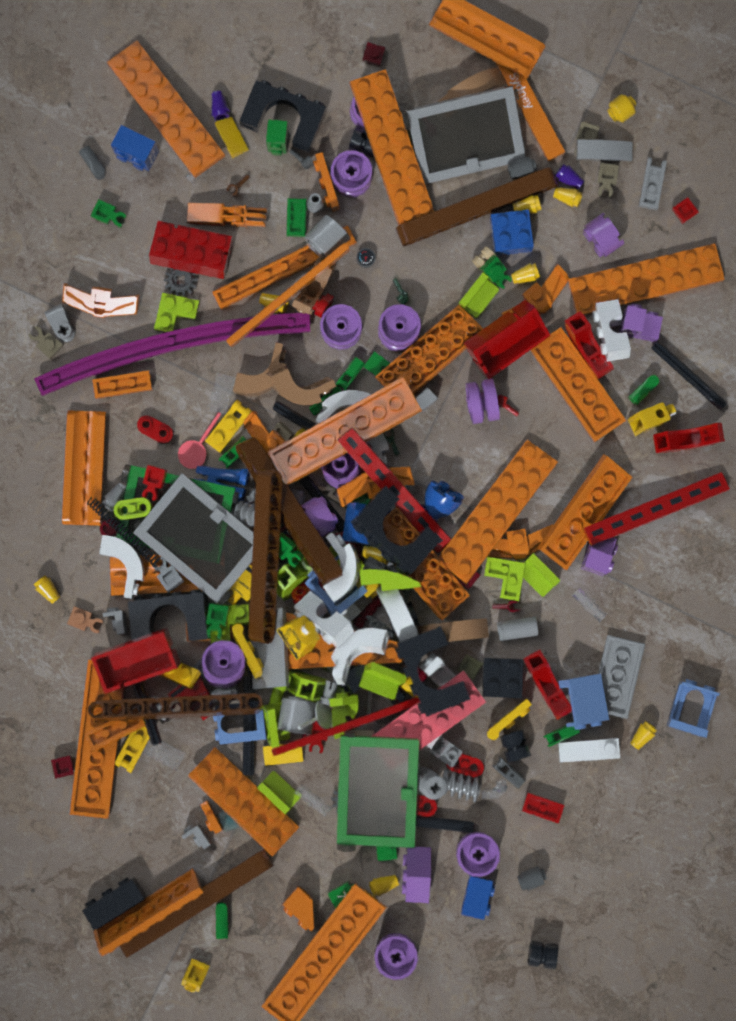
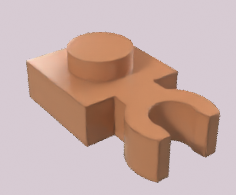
M74 606L67 624L83 631L90 627L92 632L100 633L99 630L95 629L94 625L97 622L103 624L104 621L98 618L91 619L93 613Z

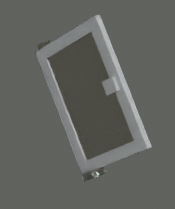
M513 86L499 87L400 112L403 118L404 130H410L415 156L425 184L508 165L513 161L526 158L516 107V100H519L517 89H513Z
M183 473L144 520L140 518L133 526L136 529L133 532L136 536L219 605H225L235 593L230 588L252 563L253 531Z

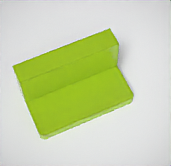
M484 273L479 276L459 302V305L474 318L479 317L499 291V288L488 280L489 277Z
M534 553L524 562L526 565L523 578L542 597L561 581Z
M371 662L365 665L359 686L393 700L396 697L399 685L405 683L406 676Z
M282 702L263 705L267 743L272 748L278 747L279 741L290 739V732L277 729Z
M272 771L257 787L284 814L301 798V795L276 771Z

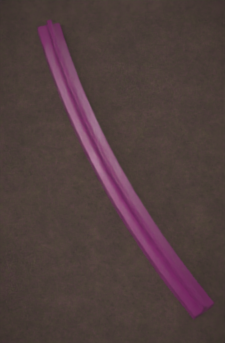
M288 313L271 315L245 338L310 332V314ZM253 317L188 327L129 342L71 362L34 378L41 395L45 396L86 378L133 362L182 349L226 341Z

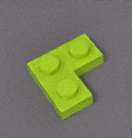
M162 293L154 330L164 333L174 331L177 316L196 320L200 301Z
M488 556L484 576L503 579L500 598L520 601L526 563Z
M249 604L224 605L229 606L226 627L220 626L222 630L221 639H218L217 631L211 633V644L221 640L231 641L230 626L235 624L249 625Z

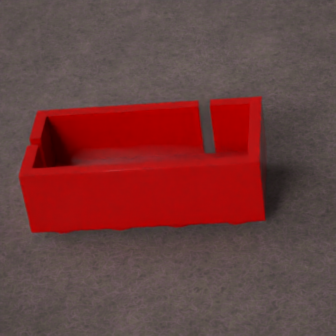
M157 221L149 252L150 264L225 279L228 260L233 246L232 236L181 225L175 228V225L172 223Z
M526 299L512 308V313L506 312L463 343L478 370L487 379H491L551 336L537 309Z
M168 628L102 650L91 657L105 694L120 689L123 685L126 687L172 671L180 666L181 662L176 649H171L173 641Z

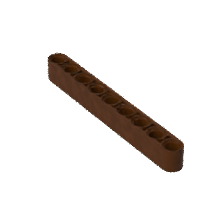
M548 167L401 224L395 229L402 246H408L513 205V203L530 195L536 196L554 189L558 186V182L552 168Z
M251 437L236 445L237 454L255 482L259 470H277L255 437ZM282 481L281 522L323 585L342 577L343 573L340 565L287 484L285 485L284 481Z
M261 469L256 476L248 634L251 641L270 644L275 636L283 478L280 471Z
M255 693L103 700L92 702L88 706V713L93 720L98 722L247 715L261 712L263 701L260 695ZM256 699L260 702L256 708L249 706L251 700ZM234 700L240 702L237 709L229 707L230 703ZM214 701L220 703V707L217 710L210 709V705ZM195 702L201 704L200 709L197 711L191 710V705ZM175 703L181 704V709L177 712L171 711V707ZM155 704H160L162 706L161 710L157 713L152 712V707ZM116 706H121L122 712L118 715L113 714V709ZM134 706H142L140 713H132ZM102 707L103 711L100 715H93L95 708Z
M262 849L203 886V893L197 899L189 901L181 909L167 915L164 920L156 922L148 930L134 936L129 942L121 944L119 947L125 957H130L272 868L274 864L265 849Z

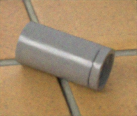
M536 617L497 622L500 641L538 636Z

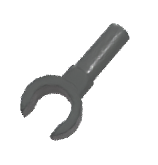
M293 149L289 151L300 161L304 169H309L314 165L309 155L303 159Z

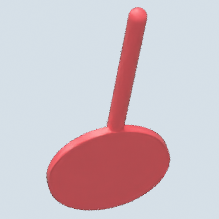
M220 412L217 413L199 442L194 440L187 441L179 448L178 459L184 467L196 469L197 466L204 464L207 453L202 443L221 416Z

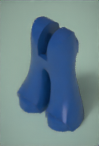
M197 466L195 473L203 476L207 475L208 479L206 482L236 488L232 500L234 503L237 504L239 501H244L246 488L219 483L218 480L247 486L250 477L248 469H220L209 466Z

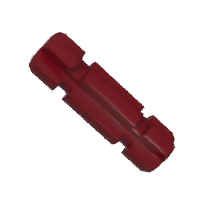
M378 595L374 597L372 603L365 607L360 616H357L353 621L354 625L358 628H361L365 621H368L367 615L372 616L378 610L377 608L382 605Z

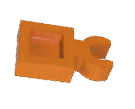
M208 800L201 803L200 806L207 818L205 823L210 832L214 831L217 834L222 831L223 827Z

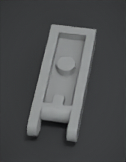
M648 157L638 207L658 210L667 160H663L661 167L651 165L652 157Z

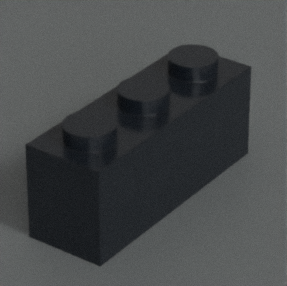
M127 877L118 883L119 887L115 890L109 888L101 893L103 897L96 901L93 898L85 903L86 908L82 912L94 931L146 898L135 878L129 880Z

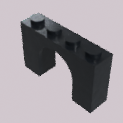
M256 80L239 120L240 126L258 133L264 116L270 108L279 104L289 105L300 116V122L293 137L292 146L310 153L327 112L324 104L317 100L313 102L307 100L306 96L299 93L296 95L289 93V90L284 87H273L268 81L261 80L260 82Z
M384 486L353 518L351 523L358 533L363 534L367 538L371 546L377 547L382 552L381 555L395 565L399 573L407 576L414 572L441 539L427 526L408 545L400 546L392 543L383 531V520L390 509L399 501V498L387 486Z
M201 589L190 590V594L183 595L182 592H172L169 597H164V594L152 595V599H145V596L134 597V601L128 602L132 640L155 632L154 622L158 612L169 605L178 607L184 613L187 621L189 641L211 639V637L208 638L207 629L210 625L206 623L209 610L208 595L203 592L201 593Z
M441 626L397 643L398 648L395 649L399 660L403 658L405 666L402 668L406 678L410 677L413 683L409 685L413 696L417 695L420 703H417L421 715L425 713L426 717L470 700L463 681L440 690H435L424 685L419 678L418 665L421 658L428 652L448 645Z

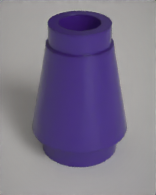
M213 92L212 116L217 121L229 118L230 110L223 92Z
M563 164L555 175L558 181L576 189H579L584 182L570 165Z

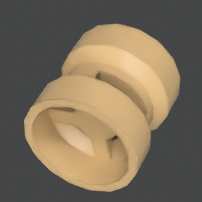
M485 246L481 250V254L475 256L472 262L482 271L480 268L492 255L496 256V254Z

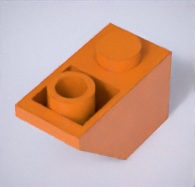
M298 885L283 902V910L290 917L294 915L299 920L297 923L304 930L309 929L312 931L314 929L313 898Z

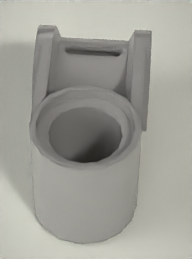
M62 304L44 312L56 336L61 341L70 342L74 339L75 331ZM64 329H67V331H66L67 334H66V335H63V333H64L63 330H64Z

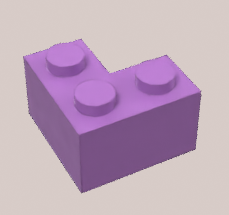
M638 304L627 306L623 312L619 333L627 332L628 337L656 342L659 339L663 317L658 316L659 314L656 312H647V309H642L643 306Z
M611 538L594 546L589 544L581 569L600 576L611 572L614 565L612 555L616 554L618 544H615L617 539Z
M431 847L407 848V854H403V866H407V870L403 869V881L406 882H402V894H406V902L429 903Z

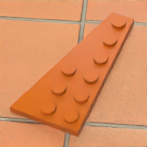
M286 612V623L296 618L295 614ZM318 633L320 639L314 649L302 658L296 660L288 648L289 669L334 667L335 664L331 657L336 646L332 643L330 645L326 643L322 635ZM388 640L385 655L371 652L363 653L357 656L351 665H366L371 662L377 664L400 663L402 659L399 660L395 651L398 648L397 643L399 642Z

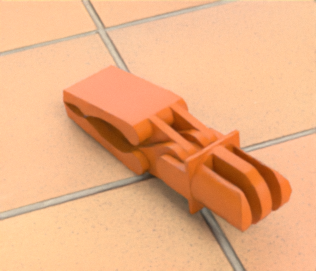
M188 203L186 222L188 224L213 226L231 224L232 226L245 228L247 226L266 227V223L263 221L267 219L265 215L267 208L247 207L246 205L225 207V204Z

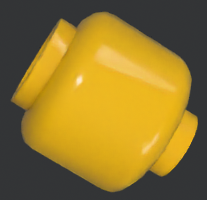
M621 94L610 101L609 109H607L609 116L614 122L623 123L635 114L636 102L633 97Z

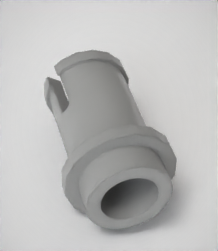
M326 680L323 696L320 697L322 704L330 705L329 699L335 697L338 685L336 681H333L330 689L331 680Z

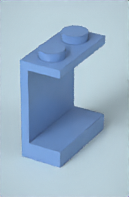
M601 674L558 681L560 689L568 688L573 712L574 722L566 723V727L574 726L575 730L586 728V724H591V727L600 726L602 721L609 720Z

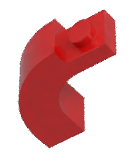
M579 311L564 321L565 327L573 345L597 379L614 370L610 361L607 362L606 356L602 355L601 348L592 333L591 324L583 313Z
M722 422L697 428L653 434L656 453L702 448L725 441Z
M539 649L523 658L538 691L556 720L571 713V704L560 689L550 665L541 650Z

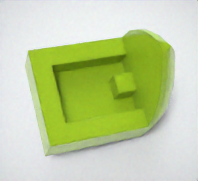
M348 692L338 693L336 698L329 699L330 707L345 705L349 716L352 719L356 717L359 708L357 694L348 695Z

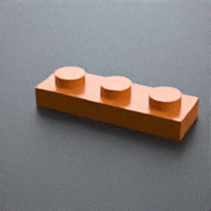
M323 152L315 154L316 160L313 161L316 172L320 171L321 174L319 183L321 189L326 190L327 196H324L327 208L331 207L332 212L338 211L339 203Z
M149 370L92 379L95 399L152 390Z
M135 708L132 710V713L137 714L139 711ZM143 719L108 721L84 733L92 752H95L145 727Z

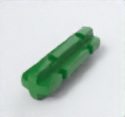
M338 386L331 389L330 393L321 397L322 402L309 406L310 412L313 415H317L321 412L322 403L330 396L342 392V390Z

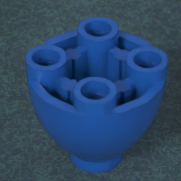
M432 480L425 492V509L437 522L439 518L446 517L456 511L462 504L464 496L459 492L449 489L451 486L444 481L438 483Z

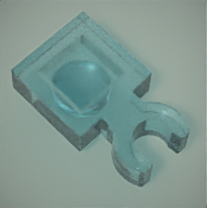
M216 803V806L222 810L218 817L224 833L241 827Z

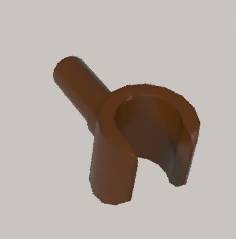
M245 175L236 185L230 184L227 187V191L229 192L231 188L235 187L236 192L232 196H237L240 192L239 189L250 178L249 175Z

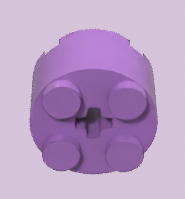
M604 213L584 225L585 229H583V235L588 242L592 241L595 244L593 249L599 257H606L624 245L623 239L619 241L618 236L620 234L608 217L604 219Z
M349 453L321 467L326 482L337 489L361 475L362 471L359 464Z
M314 497L300 505L321 538L335 529L338 519L334 513L330 512L327 502L323 497Z

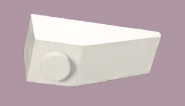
M619 738L558 743L560 762L620 758Z

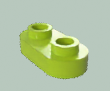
M147 498L122 500L115 504L114 514L121 520L146 517L153 509V505ZM142 504L146 505L145 511L141 510ZM124 507H127L128 512L126 514L123 513Z

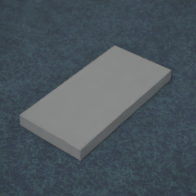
M285 608L276 609L275 636L270 644L250 640L255 650L253 652L255 658L259 657L264 666L262 668V676L255 679L252 674L253 689L289 686L288 647L276 630L286 624Z
M607 635L598 674L602 676L609 715L628 719L644 652V643Z

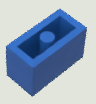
M469 875L460 912L461 915L482 920L485 919V915L489 916L491 904H488L489 897H493L495 892V885H492L493 881L491 879Z

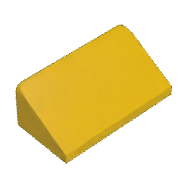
M232 117L214 122L231 158L249 151Z
M263 746L265 766L304 762L302 747L273 756L272 747Z

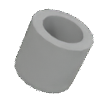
M325 215L305 236L309 248L322 259H325L340 245L347 243L350 239L347 232L328 215Z
M288 696V698H283L277 729L311 735L314 722L300 730L298 726L315 717L316 703L299 697Z

